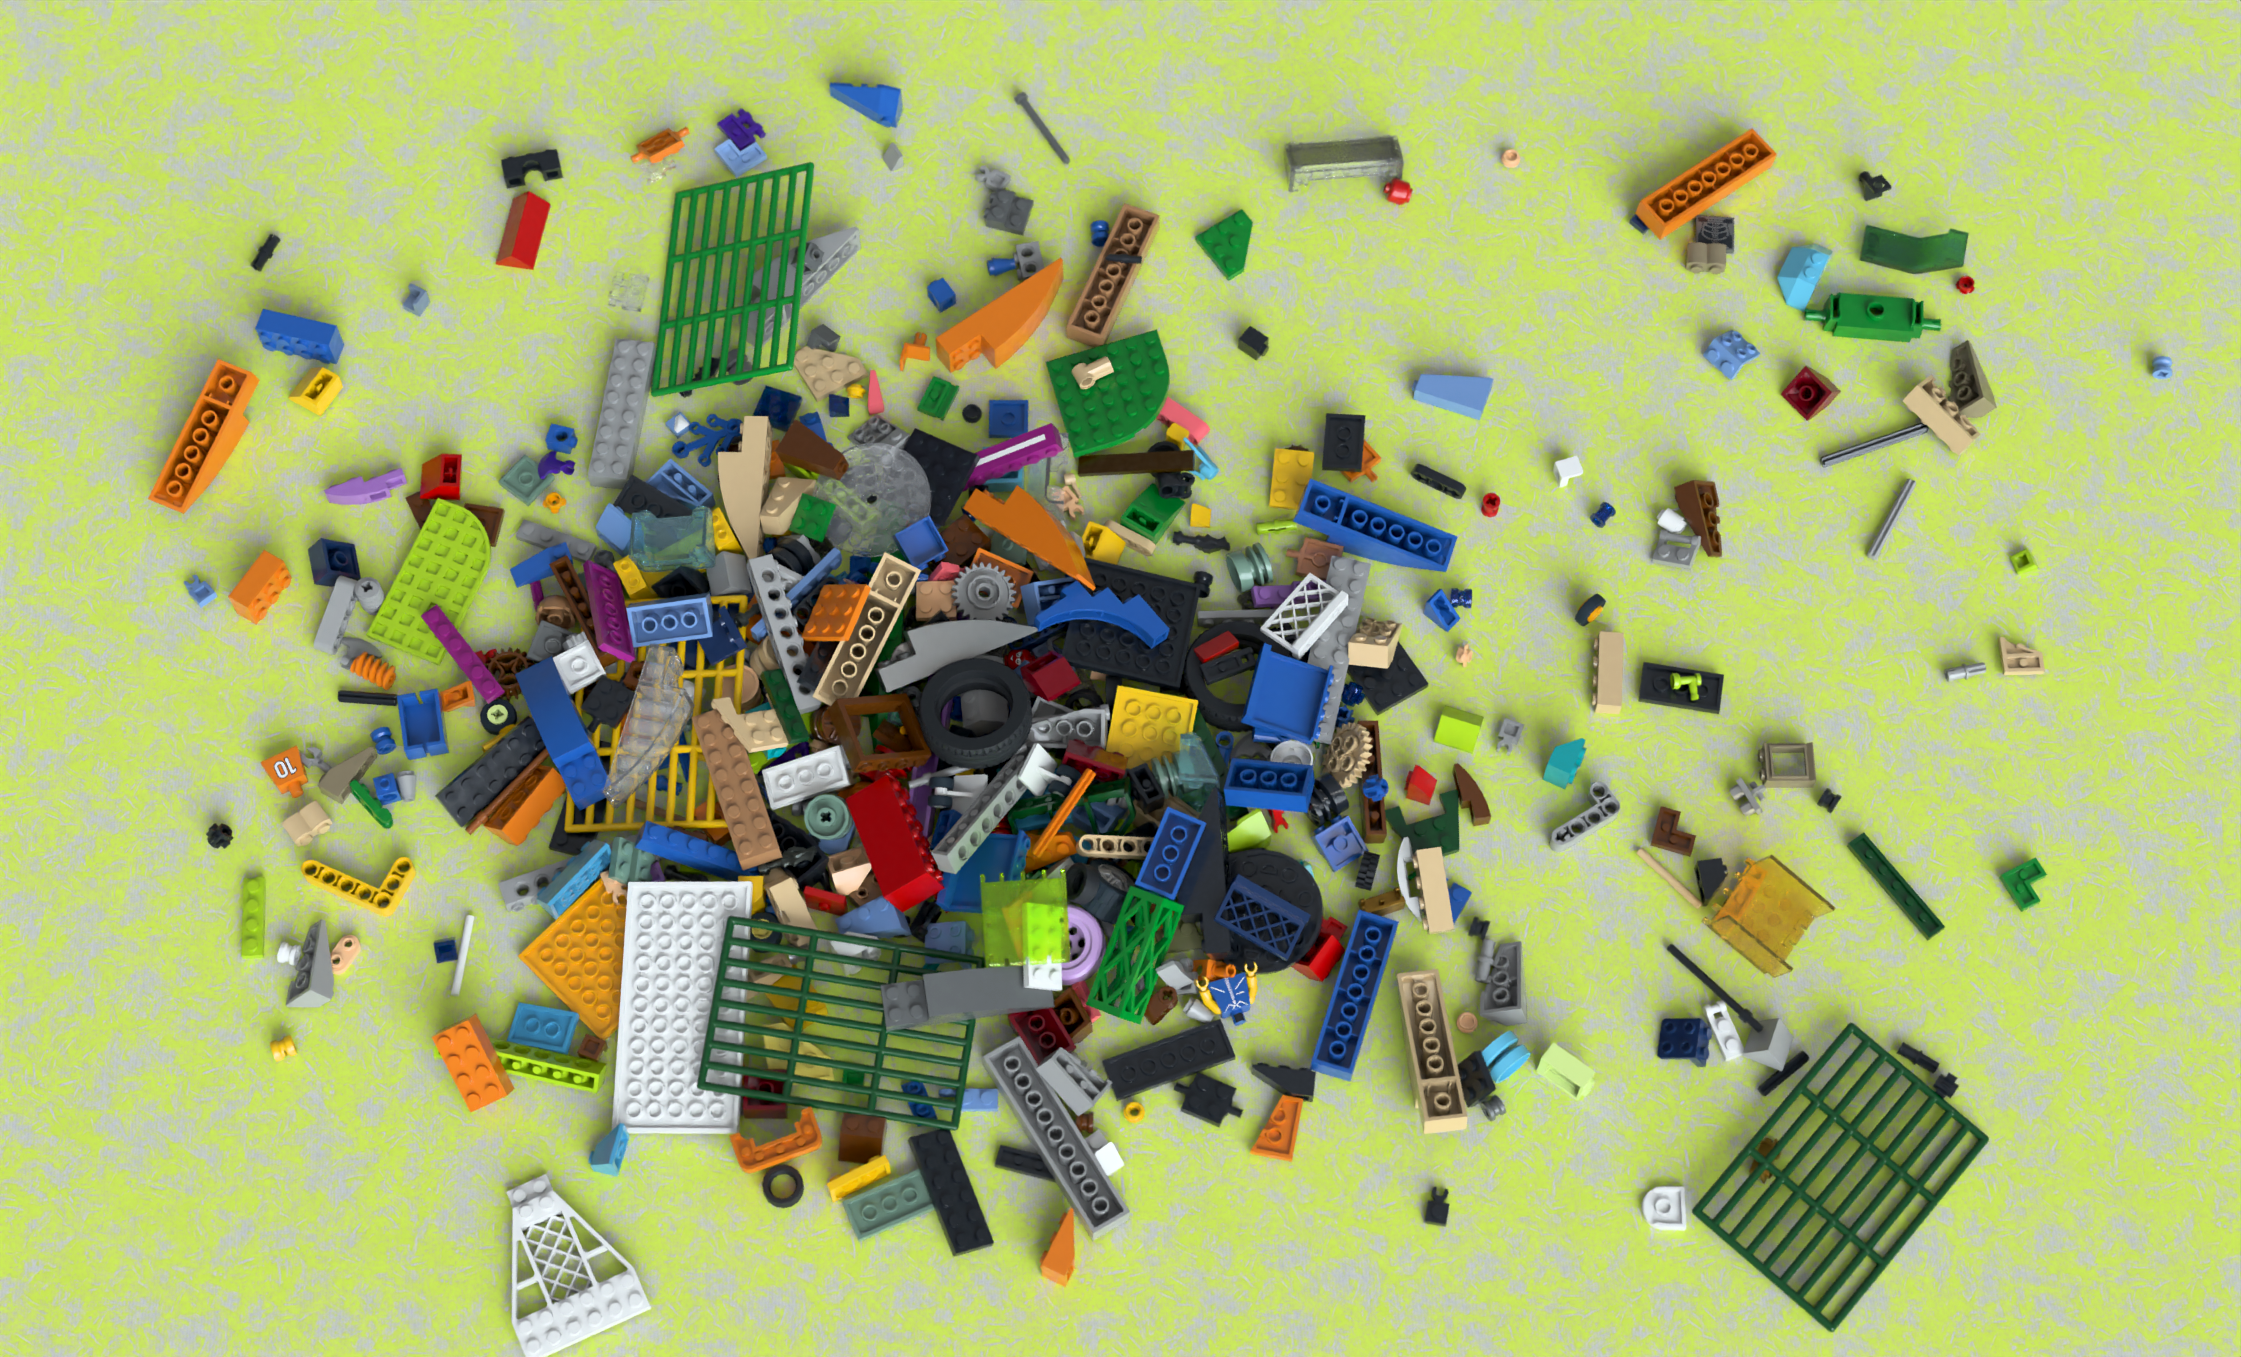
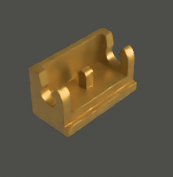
M1396 887L1392 891L1368 899H1360L1358 905L1362 911L1384 916L1404 909L1405 898L1400 895V887Z

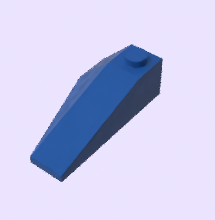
M830 83L831 97L878 124L897 128L903 111L900 88L877 84L876 87H869L867 84H861V87H854L851 83Z

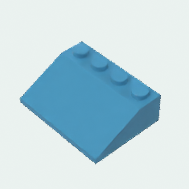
M596 839L592 842L588 841L581 848L582 852L567 862V868L563 872H557L552 878L553 882L548 887L544 886L537 893V903L555 920L610 865L612 852L607 843Z

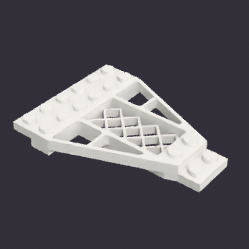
M547 1174L506 1191L513 1207L512 1324L526 1357H546L651 1309L634 1267L553 1191ZM563 1214L565 1219H562V1218L557 1217V1216H560V1215ZM573 1216L602 1246L592 1251L584 1252L570 1217ZM554 1220L564 1223L560 1233L550 1230ZM548 1221L546 1228L537 1226ZM567 1226L573 1238L564 1235ZM534 1229L544 1232L540 1242L530 1240ZM528 1230L527 1235L525 1237L523 1232ZM548 1234L558 1237L554 1247L544 1245ZM562 1239L572 1242L568 1253L558 1250ZM518 1240L522 1241L535 1273L532 1278L518 1283ZM528 1243L538 1246L534 1256ZM575 1245L581 1257L572 1255ZM541 1248L552 1251L547 1262L538 1259ZM608 1250L627 1268V1271L598 1283L588 1261L591 1257ZM556 1253L566 1256L562 1267L552 1264ZM570 1258L580 1261L576 1272L566 1269ZM536 1262L546 1265L542 1275L540 1274ZM583 1264L585 1265L589 1277L580 1274ZM550 1267L560 1270L556 1281L545 1278ZM564 1272L574 1275L570 1286L559 1283ZM578 1277L588 1280L583 1291L573 1288ZM544 1281L553 1284L550 1295ZM534 1283H539L547 1301V1306L518 1319V1290ZM558 1286L568 1290L563 1300L553 1297Z

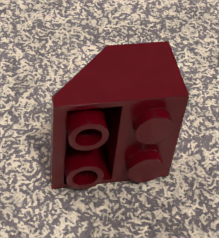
M1053 650L1020 668L1022 679L1028 691L1048 702L1055 700L1058 696L1071 691L1074 687L1081 684L1080 679L1065 657Z

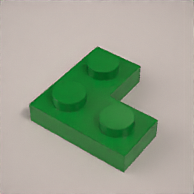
M2033 858L2001 874L1999 878L2022 912L2039 904L2041 901L2031 884L2045 878L2047 874L2037 858Z

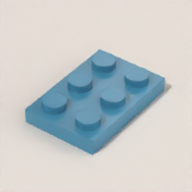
M519 1002L507 1041L568 1055L580 1015L575 1012Z

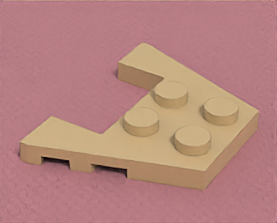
M768 693L766 696L772 708L771 710L737 715L730 697L713 699L711 706L714 710L717 709L720 712L721 718L725 723H729L734 730V735L749 753L782 748L788 745V740Z

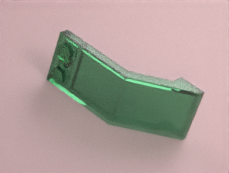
M1867 225L1864 230L1859 260L1914 275L1960 268L1964 265L1969 233L1950 228L1946 234L1917 238Z

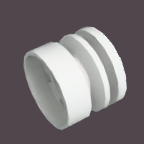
M1289 740L1280 743L1274 748L1270 761L1313 765V756L1307 745L1299 741Z

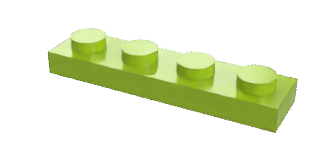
M265 877L243 878L241 957L243 959L264 958Z

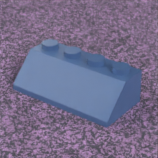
M710 593L631 603L626 608L633 647L713 637V609Z

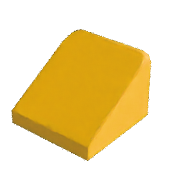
M1173 423L1166 431V441L1176 444L1182 451L1186 444L1183 438L1186 437L1188 439L1189 431L1177 423Z
M1192 503L1190 527L1210 528L1211 509Z

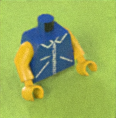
M1254 961V967L1250 970L1247 969V963H1244L1247 975L1243 972L1236 974L1232 978L1227 977L1210 983L1202 975L1203 983L1199 985L1197 979H1194V985L1200 988L1199 993L1204 1005L1214 1014H1219L1222 1019L1232 1017L1235 1026L1246 1022L1244 1012L1249 1011L1250 1005L1255 1001L1258 987L1257 977L1254 974L1257 970V965Z

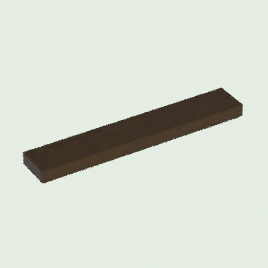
M1182 450L1079 456L1078 475L1079 477L1194 471L1195 451Z

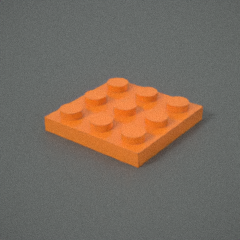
M867 584L824 585L801 637L806 641H849L871 588Z

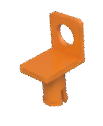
M920 332L915 334L913 344L904 343L900 357V371L904 370L907 358L930 361V347L924 346L927 340L926 334L922 333L921 338H919Z
M1210 959L1193 960L1192 972H1197L1198 966L1202 965V973L1198 976V981H1203L1202 975L1211 982L1227 977L1232 978L1236 975L1234 965H1227L1224 962Z

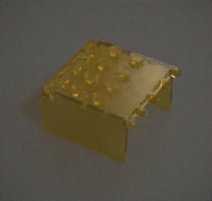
M1769 855L1756 862L1746 858L1744 862L1749 868L1745 874L1735 873L1734 876L1739 882L1733 890L1725 887L1723 892L1728 896L1722 906L1714 903L1712 908L1717 913L1712 920L1704 917L1702 923L1763 974L1768 973L1775 978L1793 970L1785 960L1794 949L1792 945L1796 946L1805 933L1804 930L1808 929L1815 918L1834 911L1835 907L1773 855Z

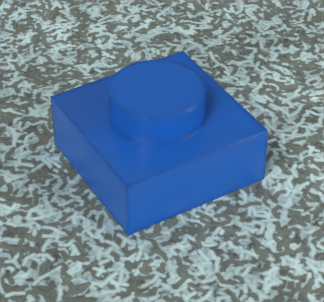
M867 550L850 556V572L859 571L863 574L869 571L871 554Z

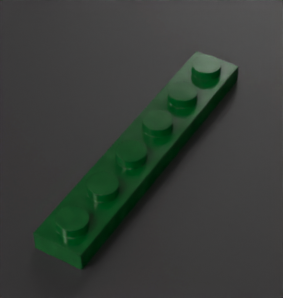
M1197 707L1191 742L1213 787L1218 788L1225 797L1224 786L1229 770ZM1225 801L1226 814L1230 822L1249 814L1247 807L1226 805Z
M1862 833L1848 843V849L1927 941L1944 930L1945 926L1865 833Z

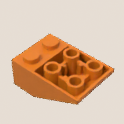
M1070 1208L1068 1213H1063L1059 1222L1061 1225L1059 1231L1053 1233L1049 1242L1051 1244L1049 1251L1045 1250L1040 1259L1042 1276L1066 1287L1075 1269L1073 1208Z

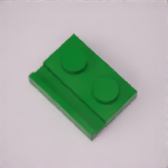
M933 376L917 407L918 411L944 421L959 391V386H954L948 381Z

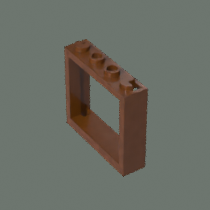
M907 693L839 698L834 701L828 710L853 772L864 771L866 773L873 770L885 771L895 768L899 770L906 767L918 768L919 766H924L932 755L924 740L920 724ZM898 712L914 751L864 755L849 716Z

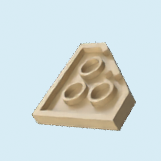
M807 346L795 351L794 367L817 402L868 377V372L856 357L816 348L811 349Z

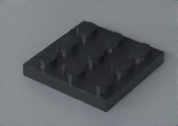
M1399 641L1388 669L1348 665L1347 673L1377 716L1424 690L1429 685Z

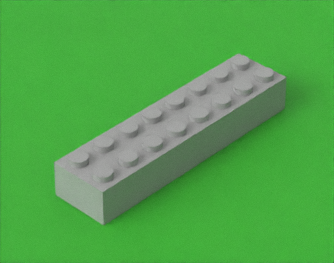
M616 338L588 471L591 486L623 489L630 476L633 475L656 355L654 342Z

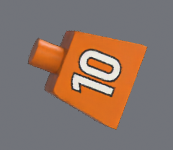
M297 745L261 762L265 772L281 794L290 791L293 798L303 795L304 791L301 785L306 784L308 778Z

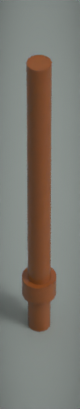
M547 748L483 811H480L475 816L476 819L465 829L468 834L471 835L481 824L484 825L489 820V816L549 756Z

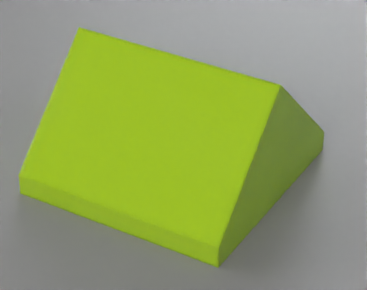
M1445 705L1434 742L1473 754L1484 717Z

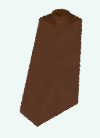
M798 420L793 421L775 450L780 460L784 463L840 481L849 467L846 458L840 451Z

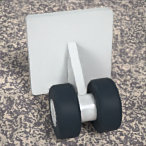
M1034 743L1020 770L1018 778L1035 796L1043 795L1048 783H1050L1048 787L1050 793L1065 797L1072 790L1070 785H1075L1078 782L1081 773L1069 765L1062 764L1058 767L1056 775L1053 774L1057 767V762L1039 743Z
M988 775L954 776V779L939 776L930 777L929 787L935 789V794L928 796V806L933 808H951V810L955 809L959 813L964 814L987 787Z

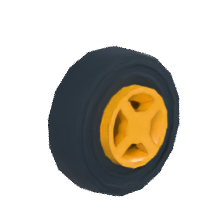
M1598 593L1588 598L1578 609L1575 616L1576 622L1581 626H1586L1594 621L1602 612L1606 600Z

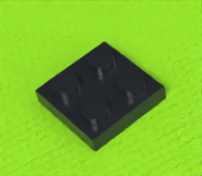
M1481 1050L1474 1051L1457 1065L1464 1100L1468 1108L1476 1106L1496 1090Z

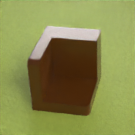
M586 1034L577 1053L579 1058H588L598 1062L602 1052H607L608 1046L606 1041Z

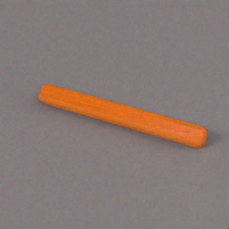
M1089 768L1084 771L1031 849L1032 855L1037 858L1041 857L1096 776L1094 771Z

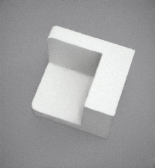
M1577 456L1554 463L1553 473L1559 488L1567 486L1569 478L1583 474V469Z

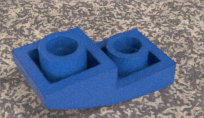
M910 1081L901 1085L904 1093L928 1096L926 1088L921 1082ZM907 1102L912 1115L937 1119L933 1106Z

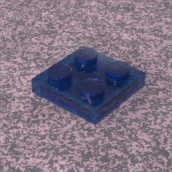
M765 386L752 416H768L772 428L787 432L803 401L802 396Z

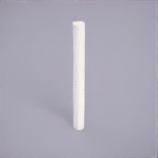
M466 915L451 990L452 996H459L474 922V916Z

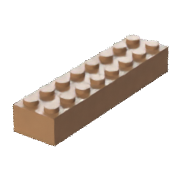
M1124 203L1066 326L1067 338L1094 348L1106 344L1158 232L1160 215ZM1109 254L1142 256V264H1125L1108 261L1105 258Z
M715 709L691 718L742 870H746L781 858L782 854L746 748L734 735L733 728L729 723H725L722 720V715Z

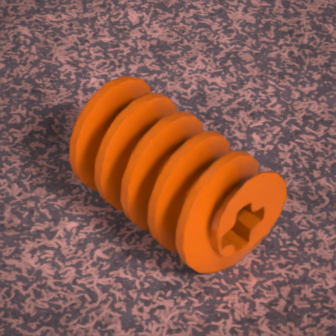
M366 651L355 658L350 668L352 673H356L359 677L362 676L363 679L369 680L373 684L376 683L377 686L383 687L384 690H389L396 679V674L394 673L395 666L392 665L388 669L389 663L384 662L381 665L382 659L378 658L375 661L374 655H370L368 658V652Z

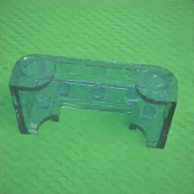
M698 506L693 509L692 516L656 518L655 515L647 510L632 513L629 558L644 572L673 571L680 565L692 569L715 567L716 551L712 511L709 507Z
M1187 732L1180 736L1178 784L1187 782L1188 788L1197 790L1183 794L1178 786V798L1197 812H1202L1212 789H1220V777L1201 737L1197 736L1194 732Z

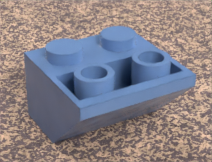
M609 503L595 527L598 537L623 558L629 554L632 555L642 545L638 523L632 518L628 519L619 506L614 507Z

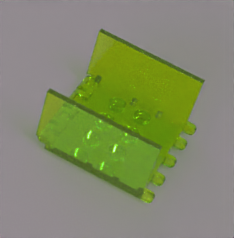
M1065 869L1060 870L1058 878H1047L1046 870H1042V879L1025 880V871L1020 872L1021 880L1004 881V873H999L998 882H985V875L980 874L978 887L982 955L985 968H989V966L990 968L1005 967L1004 958H1008L1009 966L1026 965V957L1030 958V965L1047 964V956L1050 955L1051 964L1070 962Z

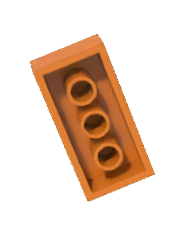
M476 1014L454 1023L432 1036L470 1113L506 1097L515 1089Z

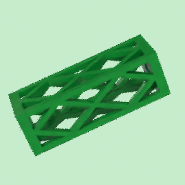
M1129 887L1086 1005L1118 1018L1141 1024L1159 976L1155 969L1160 967L1161 963L1165 960L1184 909L1183 905L1136 887ZM1152 903L1156 904V907L1154 912L1150 915V908ZM1136 913L1135 926L1127 935L1126 922ZM1162 925L1164 937L1154 945L1155 932ZM1116 943H1117V949H1116L1115 952L1113 953L1114 948H1115V945H1116ZM1138 945H1140V950L1136 958V961L1131 966L1130 961L1133 956L1134 950ZM1157 958L1155 966L1153 968V962ZM1116 966V977L1108 986L1107 973ZM1143 976L1145 988L1135 996V985ZM1120 996L1121 1001L1119 1007H1117L1114 1004L1116 999Z

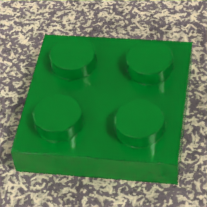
M802 493L789 530L823 542L836 505Z

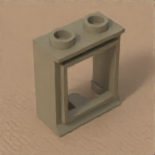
M1764 742L1762 748L1758 750V761L1762 762L1759 777L1760 780H1763V785L1766 788H1813L1816 781L1813 742L1806 744ZM1772 753H1803L1805 775H1774Z

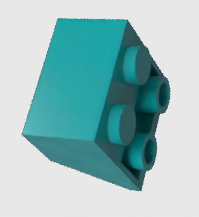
M1581 738L1556 746L1547 763L1543 780L1563 789H1566L1568 783L1572 784L1587 750L1584 747L1586 740Z

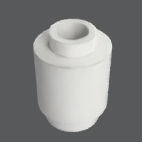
M1670 508L1662 509L1656 518L1659 520L1657 523L1659 526L1674 534H1681L1687 525L1684 518Z

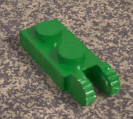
M356 779L349 784L352 795L382 827L386 829L391 828L393 820L389 810L382 808L383 806L376 797L372 798L369 795L370 791L365 784L362 783L360 785Z

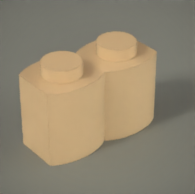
M317 801L306 805L298 813L293 814L282 823L297 847L308 845L315 835L326 833L333 824Z

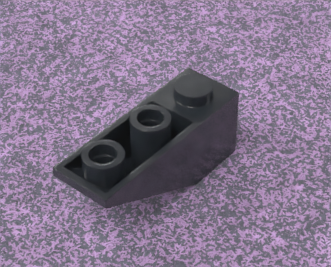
M1267 1063L1252 1065V1075L1286 1096L1301 1098L1305 1102H1313L1315 1071L1309 1068L1290 1069L1286 1065L1271 1067Z

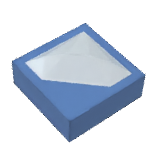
M681 412L665 422L666 427L677 439L689 431V425L691 424Z

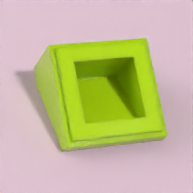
M2028 548L2009 557L2017 574L2039 568L2032 552Z

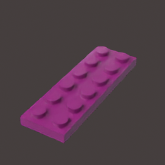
M587 560L583 564L598 648L603 652L616 656L618 659L631 663L635 659V653L620 577L617 573Z

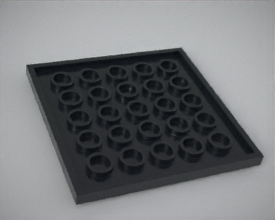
M1084 557L1096 588L1093 591L1085 585H1081L1091 596L1097 591H1103L1108 587L1124 603L1129 597L1134 598L1139 594L1168 626L1169 633L1167 639L1151 649L1138 636L1118 625L1091 619L1070 620L1062 656L1073 667L1179 691L1201 585Z

